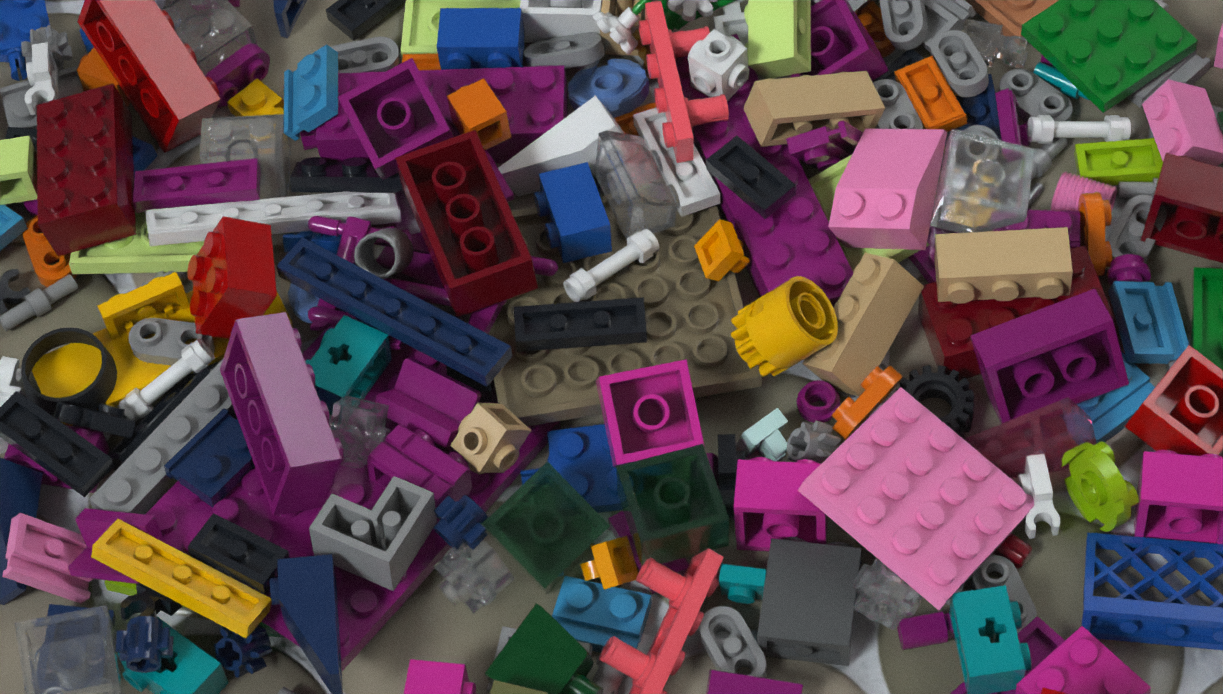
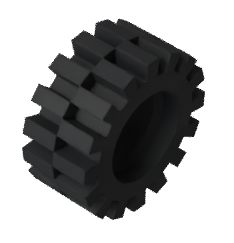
M931 365L923 366L922 375H919L917 370L914 369L909 372V380L903 377L899 382V388L902 387L917 401L920 402L927 398H939L950 404L951 411L949 414L939 417V419L964 439L965 431L969 433L972 427L974 414L973 389L969 390L970 383L964 378L959 381L960 373L954 369L950 375H946V366L938 365L937 372H931Z

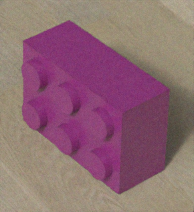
M1096 289L970 335L988 398L1004 431L1129 384L1113 319Z

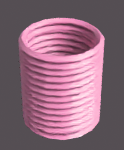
M1065 171L1057 183L1051 203V210L1078 211L1080 194L1099 192L1102 200H1109L1112 212L1117 188L1116 186L1105 185L1104 182H1096V180H1089L1088 177L1072 175L1071 172L1067 173Z

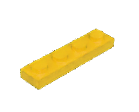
M117 519L92 546L91 557L246 639L270 612L272 603L270 597L120 519Z

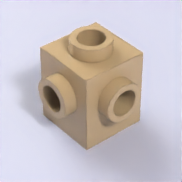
M477 403L472 412L461 421L458 427V434L450 446L466 460L471 471L478 474L504 473L518 459V450L531 432V429L503 404Z

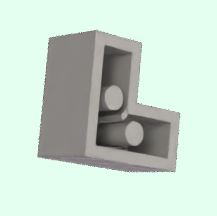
M393 476L372 510L331 494L309 527L314 556L332 554L334 566L394 591L437 523L436 513L433 511L435 509L434 493Z

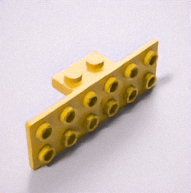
M177 272L165 277L154 278L144 286L125 294H117L107 302L97 305L106 328L93 333V335L100 340L113 357L117 369V380L114 390L104 404L118 406L119 402L134 388H138L141 391L171 367L169 365L143 362L136 358L129 343V332L137 322L145 318H161L195 323V316H192L190 313L193 290L185 293ZM277 292V297L263 315L286 312L293 328L292 320ZM149 334V335L145 336L144 338H145V339H150V338L154 337L155 334ZM212 336L215 345V359L208 366L224 358L229 339ZM188 339L185 344L193 343L197 339ZM70 343L44 354L32 369L41 394L48 397L62 398L85 390L93 383L100 372L102 364L101 351L88 344Z

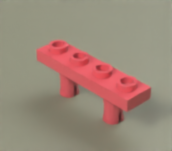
M662 2L645 3V20L638 21L642 45H649L651 54L646 55L650 79L657 78L659 88L654 89L656 108L658 113L665 112L667 122L662 123L666 148L673 147L677 163L692 161L694 148L693 126L729 120V110L725 94L704 99L688 100L683 95L677 70L676 58L688 56L692 46L699 40L703 41L710 33L708 26L699 29L672 32L671 29L667 28Z
M708 548L692 557L684 576L659 563L652 557L647 559L642 565L636 581L669 599L670 605L648 653L644 654L613 636L608 639L599 656L600 661L633 679V686L629 694H667V691L663 690L669 675H675L684 661L686 652L681 649L687 636H692L702 622L704 613L700 611L704 599L705 597H710L719 585L720 573L717 571L724 558L720 554Z

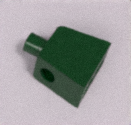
M537 603L485 672V676L491 685L496 680L547 692L548 694H603V688L586 677L594 664L590 654Z

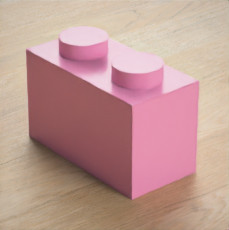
M1168 79L1142 104L1162 161H1164L1165 154L1169 153L1176 156H1188L1195 161L1219 166L1223 162V134L1205 88Z

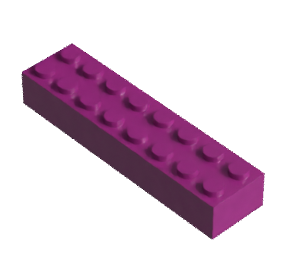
M737 34L731 35L740 41ZM688 56L676 58L684 97H687L688 100L710 98L690 86ZM748 66L749 79L727 101L729 120L693 126L694 145L706 165L707 158L737 135L796 184V195L768 218L764 219L710 173L720 192V204L717 205L725 221L733 223L738 239L743 241L744 246L742 249L744 256L750 259L746 269L759 297H762L793 277L802 276L818 285L834 307L852 277L853 271L835 234L828 227L829 222L799 160L790 155L788 144L760 146L743 109L755 81L759 80L755 70Z

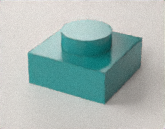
M721 564L719 576L721 595H727L729 600L742 604L754 603L755 599L762 600L767 570Z

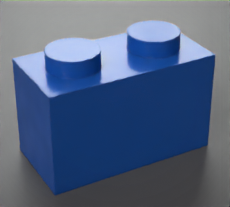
M440 8L437 52L441 70L522 67L525 30L521 8Z
M588 162L540 173V191L534 192L535 204L539 217L547 216L549 222L545 224L547 240L551 249L558 248L562 262H571L611 252L610 222Z

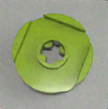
M1103 441L1095 445L1084 442L1065 452L1062 457V467L1069 464L1071 476L1064 479L1065 485L1073 503L1082 516L1090 523L1098 519L1102 524H1105L1100 528L1104 532L1112 531L1128 522L1131 517V508L1138 504L1139 498L1134 486L1129 481L1124 480L1115 465V456L1112 449Z

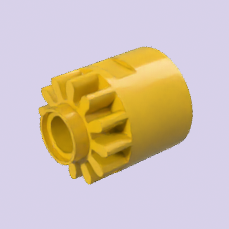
M802 276L789 279L740 309L738 315L731 319L732 324L738 328L731 332L732 338L735 339L738 354L750 369L759 365V372L763 377L770 373L772 376H776L831 344L836 339L838 333L837 317L830 300L818 285Z

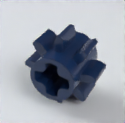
M448 495L433 510L436 513L435 516L439 519L433 527L434 531L456 551L465 543L474 550L488 535L482 524L489 517L466 495H463L456 502Z
M152 616L134 617L129 620L127 631L120 630L116 632L115 652L120 653L119 660L126 661L128 669L141 673L153 672L161 667L162 658L173 657L174 637L170 636V628H163V622L160 619Z
M257 626L247 639L225 627L220 628L224 638L215 643L214 647L216 648L217 660L221 663L222 667L230 671L234 670L235 677L237 678L247 673L253 674L267 667L262 657L272 652V648L270 647V638L265 628Z

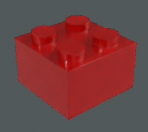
M223 216L213 232L207 233L204 245L197 255L191 257L187 271L188 279L192 280L193 283L190 313L192 316H195L196 334L230 339L236 319L262 316L277 297L271 225Z
M1188 345L1124 427L1155 451L1170 450L1177 454L1192 456L1204 454L1219 455L1223 450V370Z

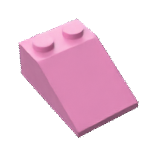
M865 128L836 186L828 225L830 230L846 248L926 250L947 137L945 130Z

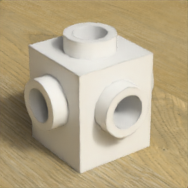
M713 29L703 41H697L688 54L690 86L708 97L725 94L728 101L749 79L747 48L735 37H727Z

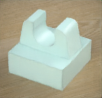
M776 408L744 431L736 445L740 450H745L746 457L757 450L763 457L778 461L787 452V442L782 436L781 431L788 423V420Z

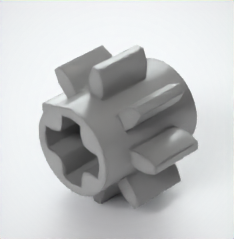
M51 25L36 30L31 29L30 42H21L22 56H25L26 63L32 62L33 44L48 42L58 71L64 70V60H72L73 58L71 46L68 45L67 33L62 32L59 34L55 29L51 28Z
M817 420L814 424L802 422L801 427L795 429L788 438V460L796 462L808 459L822 464L841 445V438L831 435L832 425Z

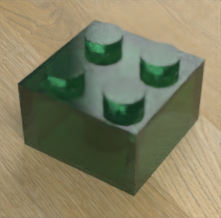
M703 444L616 466L617 494L641 567L650 557L662 564L699 554L708 548L715 550L729 546V517Z
M548 461L482 523L486 529L485 532L546 595L592 551L591 546L600 544L611 533L610 525Z

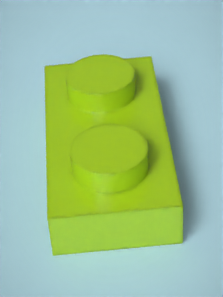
M1154 138L1075 144L1074 156L1077 175H1080V177L1084 176V178L1088 177L1089 180L1100 181V183L1104 182L1105 185H1118L1119 182H1152L1153 178L1159 177L1163 161Z

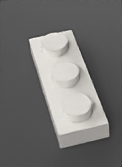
M655 107L634 114V126L681 217L720 204V192L709 171L706 169V165L695 145L693 148V160L680 163L676 161L673 147L666 148L662 130V123L667 122L665 112L658 113Z

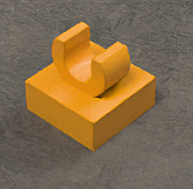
M719 219L694 245L704 275L711 280L719 282L729 270L734 273H740L750 263V259L744 256L742 249L744 244L743 241L738 239L733 223Z
M627 536L591 546L594 560L580 564L585 581L600 577L604 590L634 581L638 575V569Z

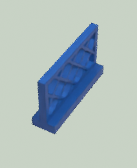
M1087 532L1081 626L1088 630L1096 639L1223 650V595L1209 584L1212 580L1223 574V544ZM1095 549L1115 550L1122 559L1107 567L1095 556ZM1148 553L1160 554L1168 563L1154 572L1141 558ZM1194 557L1206 558L1214 567L1200 576L1187 562ZM1130 565L1144 577L1143 580L1131 588L1117 576L1118 573ZM1176 569L1191 582L1178 592L1163 580V578ZM1094 570L1099 573V574L1096 575L1095 577H1094ZM1108 582L1121 595L1116 598L1093 596V590ZM1151 586H1154L1168 599L1163 602L1145 601L1139 595ZM1200 590L1214 603L1210 606L1191 605L1185 599Z

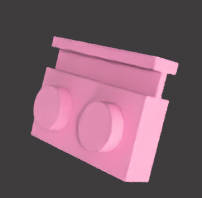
M22 513L11 519L5 559H8V563L2 577L80 604L90 598L91 592L88 591L89 582L93 580V578L71 576L68 566L86 548L81 534Z

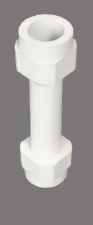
M1038 115L1037 117H1029L1027 122L1028 141L1038 142V144H1051L1053 138H1104L1106 142L1129 140L1131 135L1129 118L1120 117L1119 115H1106L1104 121H1054L1050 115Z
M648 229L632 234L627 238V246L587 272L580 268L571 274L570 278L563 282L566 293L574 302H580L596 294L597 285L635 260L643 263L651 258L660 248L657 238Z
M197 339L181 350L182 358L141 391L138 388H134L119 402V406L125 409L124 414L136 422L140 418L143 419L152 411L153 402L192 371L200 373L215 359L210 348L201 339Z

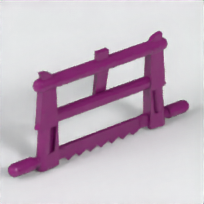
M313 216L308 220V228L312 232L337 237L342 235L336 255L355 265L354 253L359 240L368 234L382 230L372 227L370 221L356 217H348L345 223H342L341 220ZM409 229L401 230L411 240L413 252L430 255L421 232L411 234ZM377 238L374 243L376 245L393 248L390 245V243L384 240L383 238ZM531 256L535 274L553 276L558 271V265L555 261ZM393 278L383 279L426 302L452 307L444 288ZM320 298L318 305L310 308L308 311V318L312 322L310 328L315 331L325 330L330 326L335 327L344 315L372 328L375 327L345 311H340L339 308ZM507 300L473 311L468 324L489 334L502 306L507 303ZM389 335L390 348L400 349L403 342Z

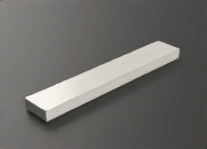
M343 191L145 211L150 246L204 241L207 233L213 232L223 216L271 225L272 234L311 231L308 228V220L313 216L341 220L342 223H345L348 217H356L370 221L371 225L401 222V210L396 192L363 193Z

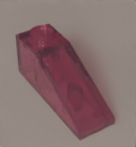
M1069 397L964 439L1009 478H1017L1019 474L1025 473L1027 456L1045 454L1048 472H1056L1069 467V464L1062 467V457L1065 452L1084 442L1093 445L1097 443L1091 417Z

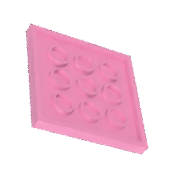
M902 387L817 467L798 489L802 495L937 610H940L951 599V596L964 585L1026 518V515L1030 512L1029 510L1034 507V500L1030 494H1026L1017 483Z

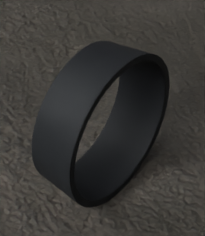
M60 328L42 335L28 348L21 365L22 380L27 399L51 416H54L57 401L97 410L99 404L105 403L110 397L117 380V369L113 357L96 336L79 328ZM69 343H84L94 346L101 351L102 364L98 376L90 386L75 395L62 398L48 397L37 392L29 383V376L36 362L53 348Z

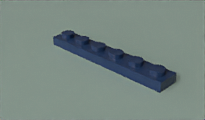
M303 237L276 266L280 278L486 387L512 357L510 345Z

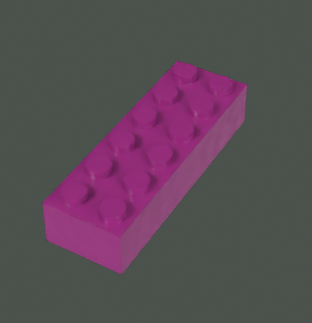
M564 66L419 70L454 137L461 134L452 122L447 95L456 92L463 86L470 85L483 78L507 111L511 138L487 149L495 163L507 162L568 116V89ZM384 72L338 73V96ZM338 99V114L316 128V144L320 158L325 159L326 162H342L347 158L358 157L365 159L366 162H371Z

